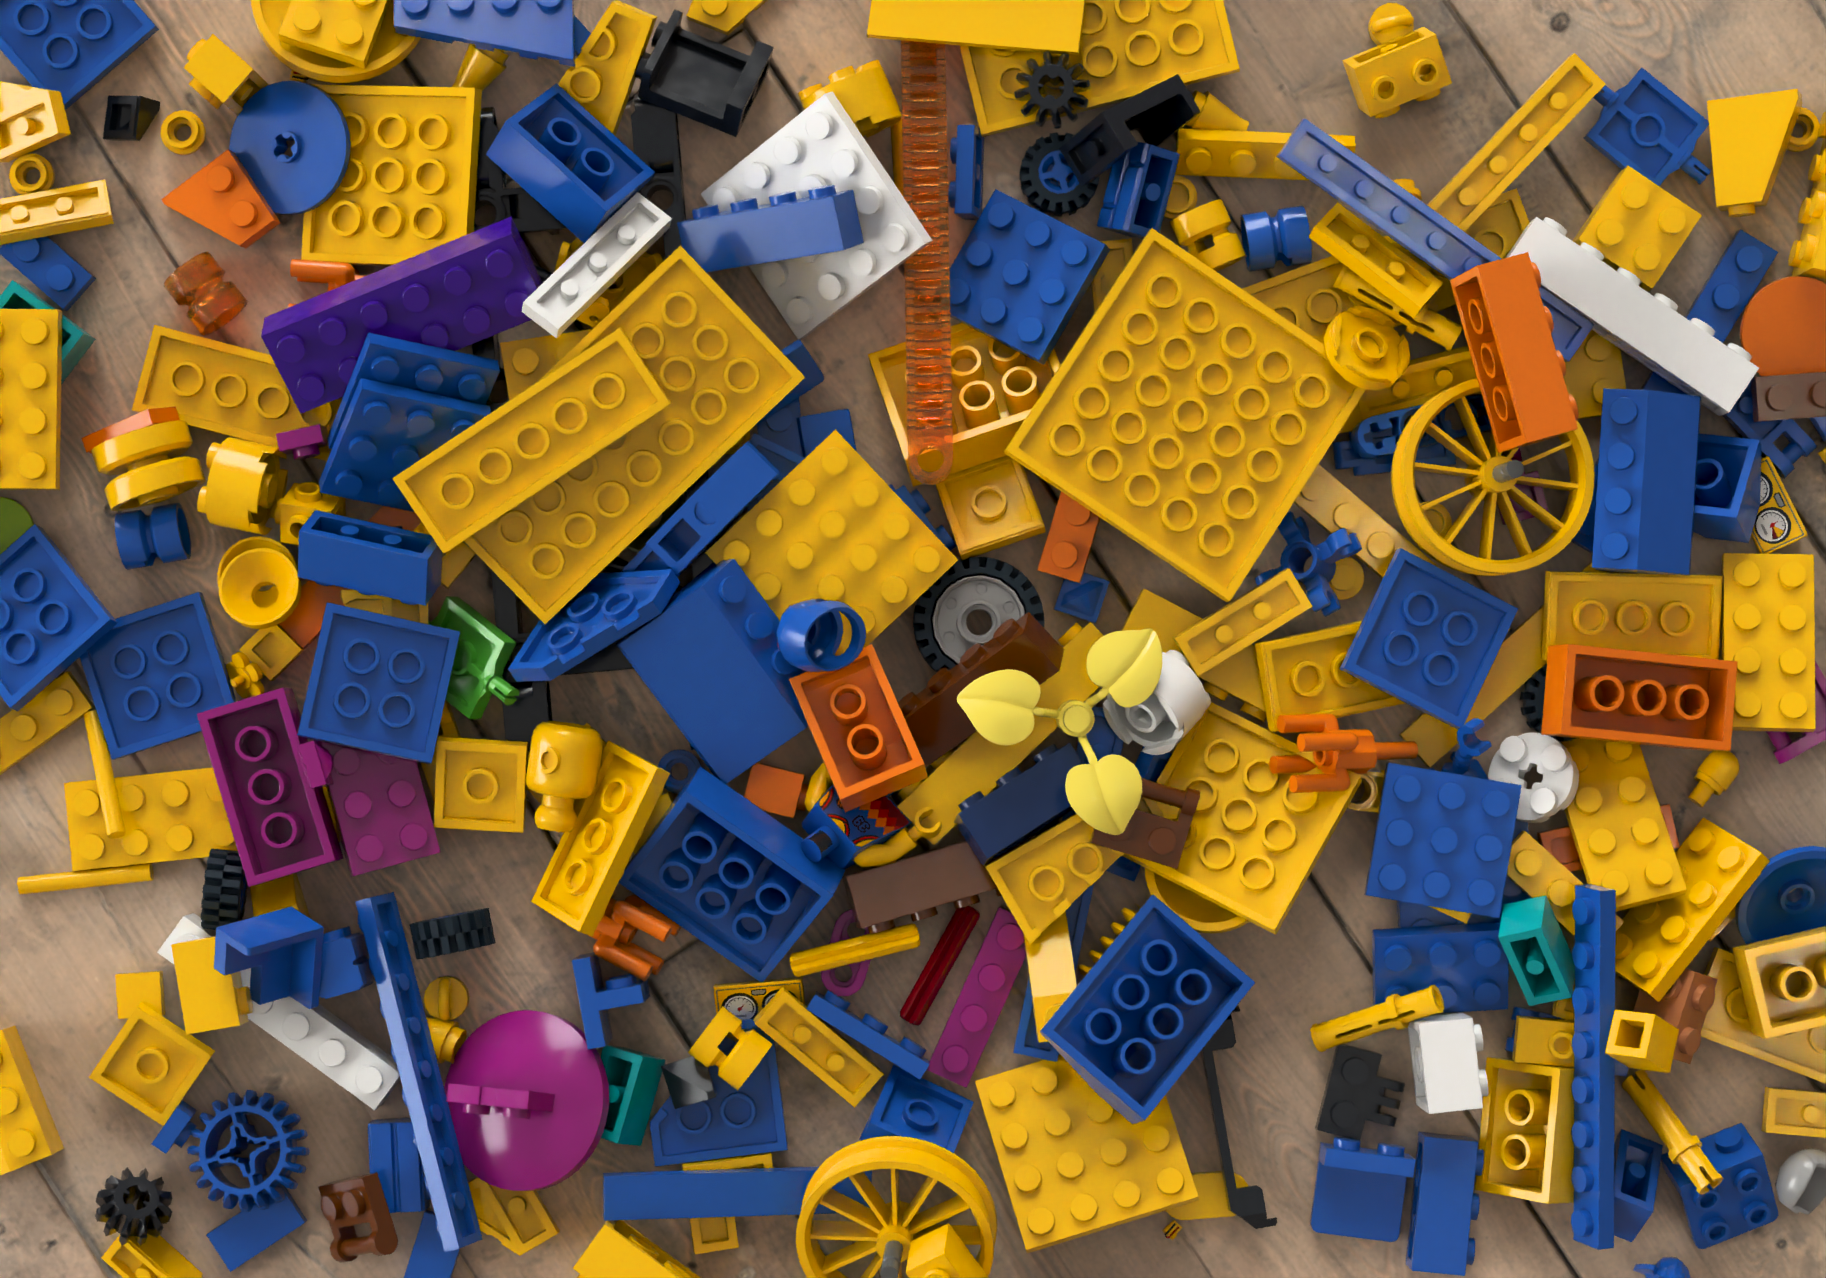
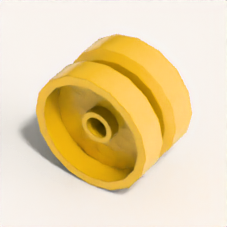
M169 421L140 428L107 440L91 450L99 473L109 476L119 475L112 479L104 488L112 511H123L156 504L190 491L206 481L199 459L190 456L177 457L185 453L193 444L186 421Z

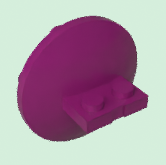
M533 1010L513 1011L492 1018L477 1028L456 1053L453 1064L451 1063L444 1086L447 1097L446 1102L449 1105L463 1164L481 1180L506 1190L536 1191L561 1183L586 1163L597 1147L606 1125L609 1110V1085L604 1064L596 1048L587 1049L585 1034L577 1026L564 1018L546 1012Z

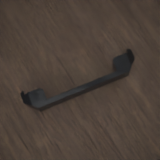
M1237 1005L1231 1013L1240 1012L1239 1006ZM1230 1014L1201 1050L1228 1209L1255 1229L1276 1226L1277 1217L1267 1219L1263 1191L1259 1186L1253 1185L1236 1188L1212 1052L1230 1049L1236 1043L1232 1016Z

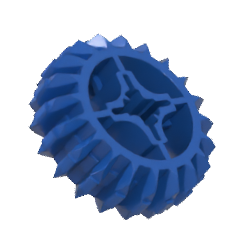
M247 1090L242 1101L238 1093L232 1092L228 1094V1107L220 1100L212 1102V1107L216 1114L215 1117L204 1112L199 1115L201 1122L207 1125L205 1130L193 1128L190 1131L193 1137L200 1138L199 1146H189L187 1151L188 1154L199 1155L200 1161L192 1163L189 1169L191 1172H204V1175L196 1182L198 1188L204 1189L213 1185L208 1194L209 1200L218 1201L223 1197V1207L226 1209H233L239 1201V1207L242 1212H251L255 1201L260 1210H265L269 1208V1195L276 1202H282L285 1199L284 1192L280 1186L283 1185L293 1190L297 1188L298 1183L290 1175L292 1171L296 1173H305L306 1166L296 1163L297 1155H309V1148L297 1147V1141L305 1139L308 1134L303 1129L293 1131L292 1128L299 1123L301 1117L296 1113L284 1117L289 1107L286 1101L281 1100L273 1106V1094L265 1092L258 1101L257 1093L253 1090ZM258 1114L264 1117L275 1128L277 1135L260 1137L256 1133L254 1125L249 1124L247 1115ZM233 1122L234 1125L230 1127V1143L224 1149L217 1151L222 1133ZM247 1143L264 1145L251 1152L249 1158L233 1157L248 1148ZM280 1151L276 1168L264 1181L263 1177L267 1175V1159L271 1154ZM237 1165L243 1177L248 1178L250 1188L243 1189L231 1183L224 1176L220 1167Z

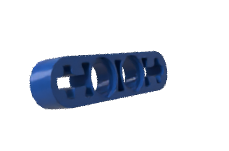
M1482 394L1466 396L1474 418L1480 425L1478 426L1480 432H1490L1491 425L1488 415L1477 417L1476 410L1485 407ZM1454 402L1445 407L1432 421V423L1454 440L1468 437L1464 427L1461 430H1454L1445 421V412L1449 407H1455ZM1422 405L1371 416L1359 422L1351 433V444L1354 451L1366 459H1375L1394 454L1396 449L1395 441H1398L1404 429L1405 419L1408 416H1413ZM1370 426L1373 433L1384 432L1392 428L1393 437L1376 443V448L1373 442L1366 443L1364 435L1370 432ZM1424 432L1418 448L1439 444V442Z

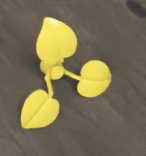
M1153 629L1115 631L1104 635L1092 645L1087 655V674L1094 684L1103 688L1085 702L1068 700L1058 710L1035 707L1041 694L1038 682L1027 673L1012 669L998 670L983 675L968 684L958 694L957 702L967 714L975 729L985 739L998 745H1014L1026 739L1034 728L1033 715L1055 718L1061 731L1078 738L1089 761V764L1074 766L1067 773L1065 792L1071 807L1082 820L1099 831L1112 835H1120L1125 831L1141 799L1142 779L1140 773L1132 762L1120 755H1106L1097 761L1086 734L1092 729L1095 721L1092 708L1109 693L1118 705L1130 708L1147 700L1155 690L1162 670V649L1158 635Z

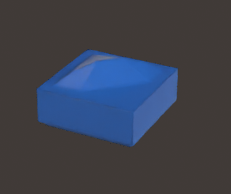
M1084 573L1081 584L1063 579L1053 610L1096 623L1110 581Z

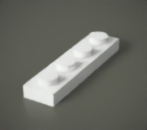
M637 192L523 302L521 312L557 339L670 228L672 218Z

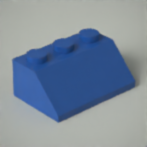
M557 83L506 120L486 153L495 164L583 243L639 192L655 174V171Z

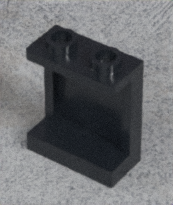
M674 9L668 23L660 21L651 43V46L655 47L652 54L644 52L635 73V77L641 79L638 98L737 137L767 76L774 47L757 41L751 55H746L682 29L680 25L683 12Z
M1177 74L1101 112L1062 145L1059 150L1081 186H1084L1098 178L1138 145L1131 133L1132 131L1137 130L1145 143L1159 147L1200 113V109L1195 103L1191 92Z

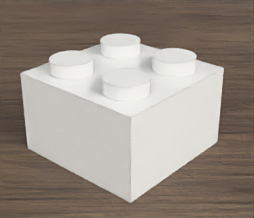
M1462 1012L1437 1013L1409 1022L1408 1035L1416 1105L1428 1114L1483 1108L1482 1097L1488 1096L1489 1090L1486 1071L1478 1067L1477 1052L1483 1051V1035L1480 1024L1474 1025L1473 1018Z

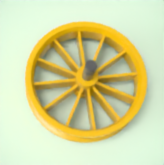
M1475 378L1435 395L1425 402L1409 419L1397 441L1391 468L1392 493L1397 512L1405 529L1417 545L1430 557L1448 568L1465 574L1501 576L1527 570L1548 561L1561 552L1576 536L1585 521L1592 502L1595 478L1594 462L1587 437L1578 421H1576L1578 429L1558 436L1562 444L1521 462L1511 460L1519 448L1505 451L1502 456L1501 453H1498L1492 429L1488 450L1466 399V396L1482 394L1478 379ZM1452 402L1455 404L1477 457L1432 423L1433 419ZM1424 432L1468 464L1467 469L1415 462L1417 450ZM1564 449L1569 465L1570 483L1521 476L1525 465ZM1414 470L1464 477L1465 486L1420 505L1415 487ZM1521 484L1569 491L1567 504L1560 521L1514 485ZM1468 490L1473 497L1442 538L1432 527L1423 510ZM1509 497L1553 530L1549 537L1533 550L1529 546ZM1484 501L1479 557H1475L1451 545V542L1479 503ZM1496 502L1520 557L1509 560H1491Z
M883 1136L858 1141L842 1148L827 1158L813 1174L806 1187L796 1228V1249L799 1262L807 1278H848L838 1269L877 1251V1254L861 1278H873L880 1267L881 1278H902V1262L908 1260L911 1241L943 1226V1224L937 1223L970 1208L978 1226H951L965 1245H981L975 1259L987 1276H989L997 1236V1214L994 1201L987 1186L977 1172L959 1156L941 1146L921 1139L901 1136ZM891 1169L892 1202L887 1204L884 1202L865 1175V1171ZM899 1169L928 1176L910 1204L900 1201ZM849 1177L869 1207L831 1188ZM937 1181L948 1186L958 1194L925 1211L918 1212ZM820 1203L853 1221L814 1220V1213ZM817 1239L857 1242L825 1256Z

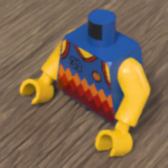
M823 762L809 781L804 801L809 813L802 821V827L809 836L802 840L801 848L809 860L819 862L828 855L842 869H847L855 864L860 867H880L899 860L918 845L917 840L919 838L932 839L936 837L941 831L942 823L940 821L930 829L923 828L920 825L921 821L933 813L931 807H924L916 813L915 826L908 830L907 828L912 822L887 795L845 813Z

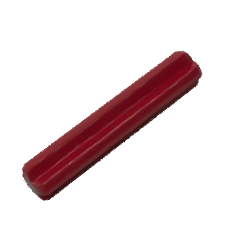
M971 906L956 909L900 1011L902 1019L915 1026H919L922 1023L980 918L978 910Z

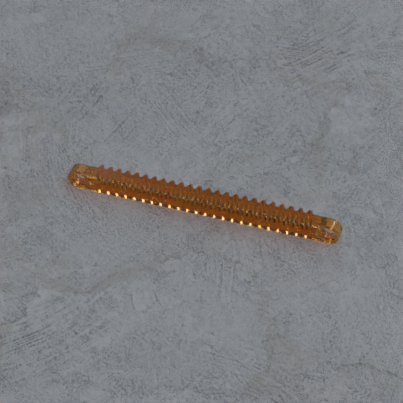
M901 40L903 197L933 240L905 261L908 463L910 472L916 480L923 484L934 485L948 478L954 463L946 44ZM928 449L939 451L944 457L941 468L934 472H927L921 469L918 465V457L923 451Z

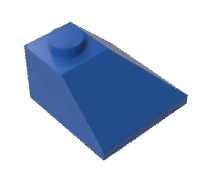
M1699 433L1693 532L1710 539L1749 543L1760 506L1762 447L1760 440Z

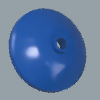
M1818 846L1799 847L1770 858V862L1736 904V925L1746 944L1826 926V848Z

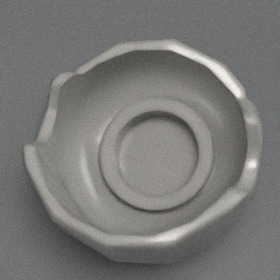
M1814 1148L1800 1150L1789 1156L1779 1169L1775 1183L1779 1201L1794 1213L1810 1214L1826 1197V1153L1824 1151Z

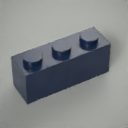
M1071 743L1060 749L1055 744L1047 747L1033 758L1036 764L1023 773H1021L1018 767L1009 771L996 781L999 788L985 797L979 791L958 805L961 812L957 814L954 823L983 867L1073 810L1065 792L1066 776L1071 768L1084 763Z

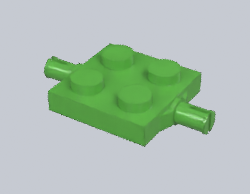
M446 596L438 616L432 622L428 619V625L460 631L445 700L468 719H481L492 694L507 706L512 705L517 700L514 696H519L518 689L506 682L502 676L516 642L461 598Z

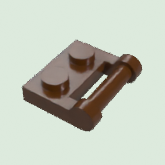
M1141 778V797L1179 808L1176 821L1136 809L1122 834L1112 835L1093 828L1090 843L1177 869L1192 818L1199 802L1200 791L1189 787L1183 791Z
M377 1172L333 1181L318 1187L321 1195V1210L329 1221L334 1236L330 1252L336 1261L341 1263L353 1261L358 1255L373 1253L377 1256L389 1255L396 1250L398 1237ZM369 1222L372 1230L371 1234L357 1237L354 1225Z

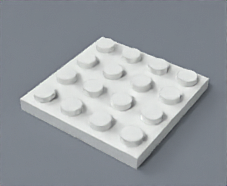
M833 91L822 95L701 193L708 206L718 204L719 212L731 210L730 203L750 198H756L759 206L770 204L769 196L795 191L797 199L809 197V189L821 186L835 185L836 192L853 190L864 243L843 251L749 265L798 340L807 337L933 241Z

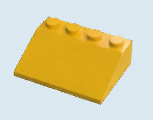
M959 323L868 354L913 487L1006 456L1003 453L1060 367V362L1054 349L1043 365L964 323Z

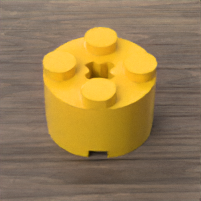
M879 60L866 63L855 70L853 66L840 69L828 76L830 84L825 87L822 86V83H819L798 93L805 110L822 95L833 91L861 135H866L867 138L891 127L903 117Z
M231 437L226 438L221 444L213 442L208 449L206 458L207 468L210 469L207 486L201 488L197 499L198 512L205 513L212 525L267 535L272 528L265 525L269 517L274 518L277 501L279 498H284L286 493L288 470L280 469L279 458L287 459L286 454L280 452L279 447Z

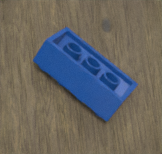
M1603 388L1592 568L1607 572L1690 576L1701 412L1700 396L1654 390Z

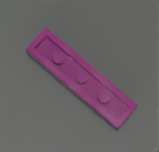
M998 907L929 1060L928 1071L967 1088L1026 957L1023 932L1010 911Z

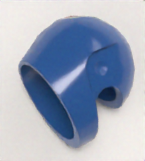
M823 599L805 600L790 605L782 614L776 631L777 646L784 659L794 667L808 672L835 671L849 665L859 656L865 644L866 628L858 613L843 602ZM840 611L850 621L852 639L847 650L843 654L835 656L843 634Z

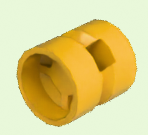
M1222 199L1196 207L1170 221L1179 245L1187 246L1189 249L1188 253L1216 272L1247 257L1237 233L1228 231L1232 221ZM1213 237L1215 246L1207 248L1203 241Z
M722 1006L688 1053L706 1067L716 1065L718 1067V1076L738 1091L773 1044L754 1029L745 1032L742 1029V1020ZM725 1036L736 1042V1045L728 1055H725L717 1048Z

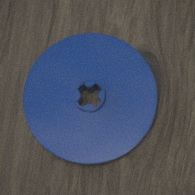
M281 81L262 88L244 104L243 110L237 116L231 132L229 150L236 154L274 213L295 215L311 211L333 195L345 176L351 146L346 119L337 103L326 92L311 84L299 81ZM287 140L295 141V144L291 147L292 156L284 154L288 149Z

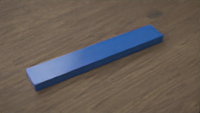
M819 1167L603 1173L604 1221L800 1215L806 1187ZM872 1170L865 1171V1175L872 1183ZM849 1177L831 1188L869 1207ZM819 1203L814 1214L838 1213Z

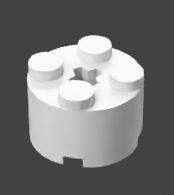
M1169 650L1166 653L1162 652L1160 679L1155 690L1147 700L1130 708L1122 707L1112 699L1109 693L1103 703V712L1111 729L1125 743L1129 745L1133 740L1144 746L1141 752L1150 755H1162L1174 749L1202 718L1205 710L1211 704V698L1204 690L1197 675L1189 667L1186 657L1179 651Z

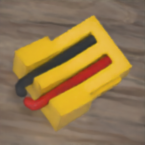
M291 69L290 80L306 83V80L309 79Z
M1173 1220L1162 1231L1165 1233L1166 1238L1173 1240L1182 1227Z

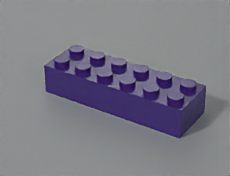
M511 216L264 318L261 337L301 414L344 396L368 333L456 351L532 320L521 312L523 302L543 282Z

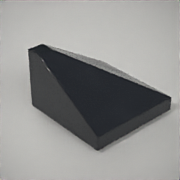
M108 96L103 139L140 141L158 113L160 102L143 96Z
M693 1056L661 1066L675 1109L706 1101L717 1096L709 1067L703 1065Z

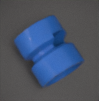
M1304 206L1278 209L1275 217H1270L1266 211L1241 215L1242 245L1247 256L1245 257V262L1249 272L1273 269L1279 260L1286 266L1311 263L1312 244L1309 238L1310 229Z
M180 503L153 507L151 515H146L141 509L116 514L115 536L122 563L127 570L153 566L155 559L158 557L163 563L190 559L191 539L189 527Z

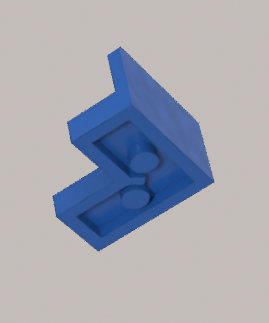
M292 906L216 927L214 969L225 976L251 968V999L259 1005L290 996L308 1009L318 1007L324 927Z

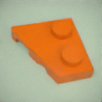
M229 149L161 199L164 205L245 249L281 223L236 154Z

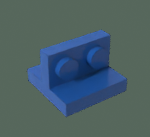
M594 952L582 954L572 960L587 1049L589 1050L605 1047L613 1039L608 1009L644 1003L650 997L648 980L645 982L636 980V977L631 974L609 977V980L605 981L606 986H604L599 957Z
M893 1065L859 1140L883 1136L911 1137L934 1143L955 1153L974 1102L926 1079H918L902 1068Z

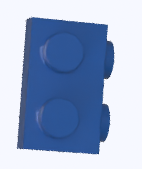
M1742 1123L1699 1139L1702 1142L1701 1150L1716 1171L1724 1178L1714 1189L1709 1184L1707 1186L1709 1192L1700 1195L1697 1192V1188L1679 1163H1672L1668 1157V1152L1661 1155L1663 1169L1680 1194L1692 1239L1697 1248L1706 1249L1777 1219L1779 1213L1763 1153Z
M1334 1137L1333 1144L1320 1142L1310 1219L1312 1229L1315 1232L1385 1242L1396 1241L1400 1234L1407 1177H1414L1416 1160L1411 1155L1404 1153L1405 1147L1394 1144L1378 1143L1377 1149L1361 1148V1141L1348 1138Z

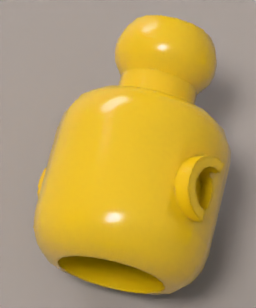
M544 721L533 730L530 750L528 752L525 784L532 791L543 794L542 803L536 809L534 815L537 828L556 832H571L577 822V815L573 809L575 799H584L592 795L598 781L603 741L596 729L574 723Z

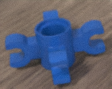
M1288 512L1278 526L1281 535L1288 544L1281 554V566L1258 575L1255 578L1256 584L1258 586L1284 569L1290 568L1298 583L1301 582L1305 585L1307 597L1313 606V611L1318 612L1321 610L1323 615L1327 617L1341 609L1339 600L1329 585L1335 574V562L1358 553L1362 550L1356 533L1348 535L1345 528L1333 532L1325 541L1314 545L1309 538V530L1303 517L1299 516L1295 519L1293 512ZM1312 556V565L1304 572V564Z

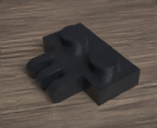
M1346 1044L1336 1046L1315 1129L1360 1141L1365 1120L1395 1127L1397 1118L1390 1114L1380 1113L1381 1106L1399 1110L1401 1100L1384 1096L1386 1088L1394 1092H1404L1405 1083L1377 1076L1382 1057L1380 1053Z

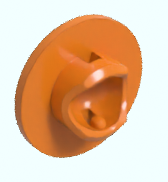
M1803 276L1785 277L1769 283L1751 299L1741 320L1740 342L1741 347L1751 354L1752 359L1750 362L1759 367L1756 372L1758 375L1775 376L1826 372V284L1824 282Z

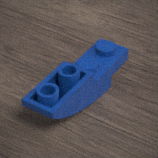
M747 441L661 526L622 571L672 569L678 578L780 472Z

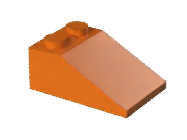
M872 644L864 647L852 663L839 670L807 671L789 679L845 813L928 778L923 759Z

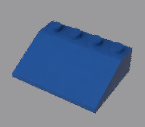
M735 559L723 560L717 565L714 562L670 598L668 605L660 615L633 630L616 644L712 774L725 784L808 727L789 681L790 678L807 671L790 665L784 659L777 646L776 631L780 620Z
M700 766L629 862L618 883L756 980L764 982L834 896L846 869L839 868L828 856H825L819 862L809 860L801 848L803 838Z
M1152 894L1044 1025L1040 1033L1102 1099L1131 1124H1135L1147 1119L1255 982Z

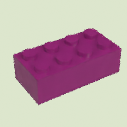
M282 687L197 714L249 887L344 859L323 788L311 789L306 780L297 748H299L298 745L307 743L308 738L297 736L301 715L292 688Z
M321 741L322 746L332 755L333 765L330 773L334 784L326 786L350 877L441 852L416 761Z

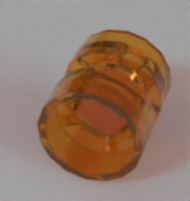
M209 251L198 254L185 262L167 278L163 285L179 306L189 307L186 316L203 336L209 335L226 325L248 303L247 299L232 281H223L222 278L225 271Z

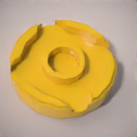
M1363 306L1350 307L1347 311L1340 312L1327 326L1324 335V345L1328 359L1333 368L1346 381L1359 388L1377 391L1391 387L1407 371L1410 361L1409 343L1404 334L1400 337L1394 329L1396 323L1389 316L1374 308Z

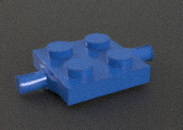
M1640 68L1629 83L1616 92H1613L1605 85L1593 97L1603 108L1601 109L1598 121L1583 139L1623 170L1625 167L1630 166L1658 186L1662 184L1669 174L1677 171L1679 168L1698 182L1699 185L1711 173V169L1692 155L1696 141L1709 126V121L1645 69Z

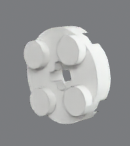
M1524 733L1519 736L1507 737L1501 743L1500 749L1491 761L1488 780L1522 785L1516 819L1527 823H1542L1549 820L1550 818L1548 817L1555 815L1559 810L1564 811L1571 804L1578 789L1579 770L1563 743L1551 736L1541 735V733ZM1537 766V772L1543 775L1541 783L1535 782L1532 785V789H1527L1524 775L1532 767Z

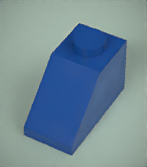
M1623 1129L1619 1132L1614 1144V1236L1632 1242L1654 1210L1663 1145Z

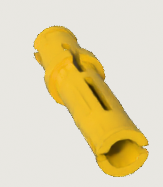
M1344 265L1333 285L1334 288H1339L1407 326L1405 331L1413 335L1416 331L1445 347L1448 351L1452 349L1463 329L1461 324L1459 325L1430 309V303L1413 318L1346 265Z
M1431 985L1428 988L1401 997L1398 994L1387 996L1386 1001L1311 1025V1037L1316 1049L1319 1052H1324L1326 1049L1362 1039L1393 1027L1396 1030L1408 1028L1409 1022L1436 1013H1443L1445 1008L1444 1001L1436 985Z
M1645 1070L1635 1072L1638 1078L1636 1080L1630 1075L1621 1086L1627 1091L1668 1148V1157L1672 1163H1679L1700 1195L1709 1192L1707 1188L1709 1184L1712 1189L1716 1188L1724 1178L1716 1171L1701 1150L1702 1142L1697 1135H1690L1650 1080Z

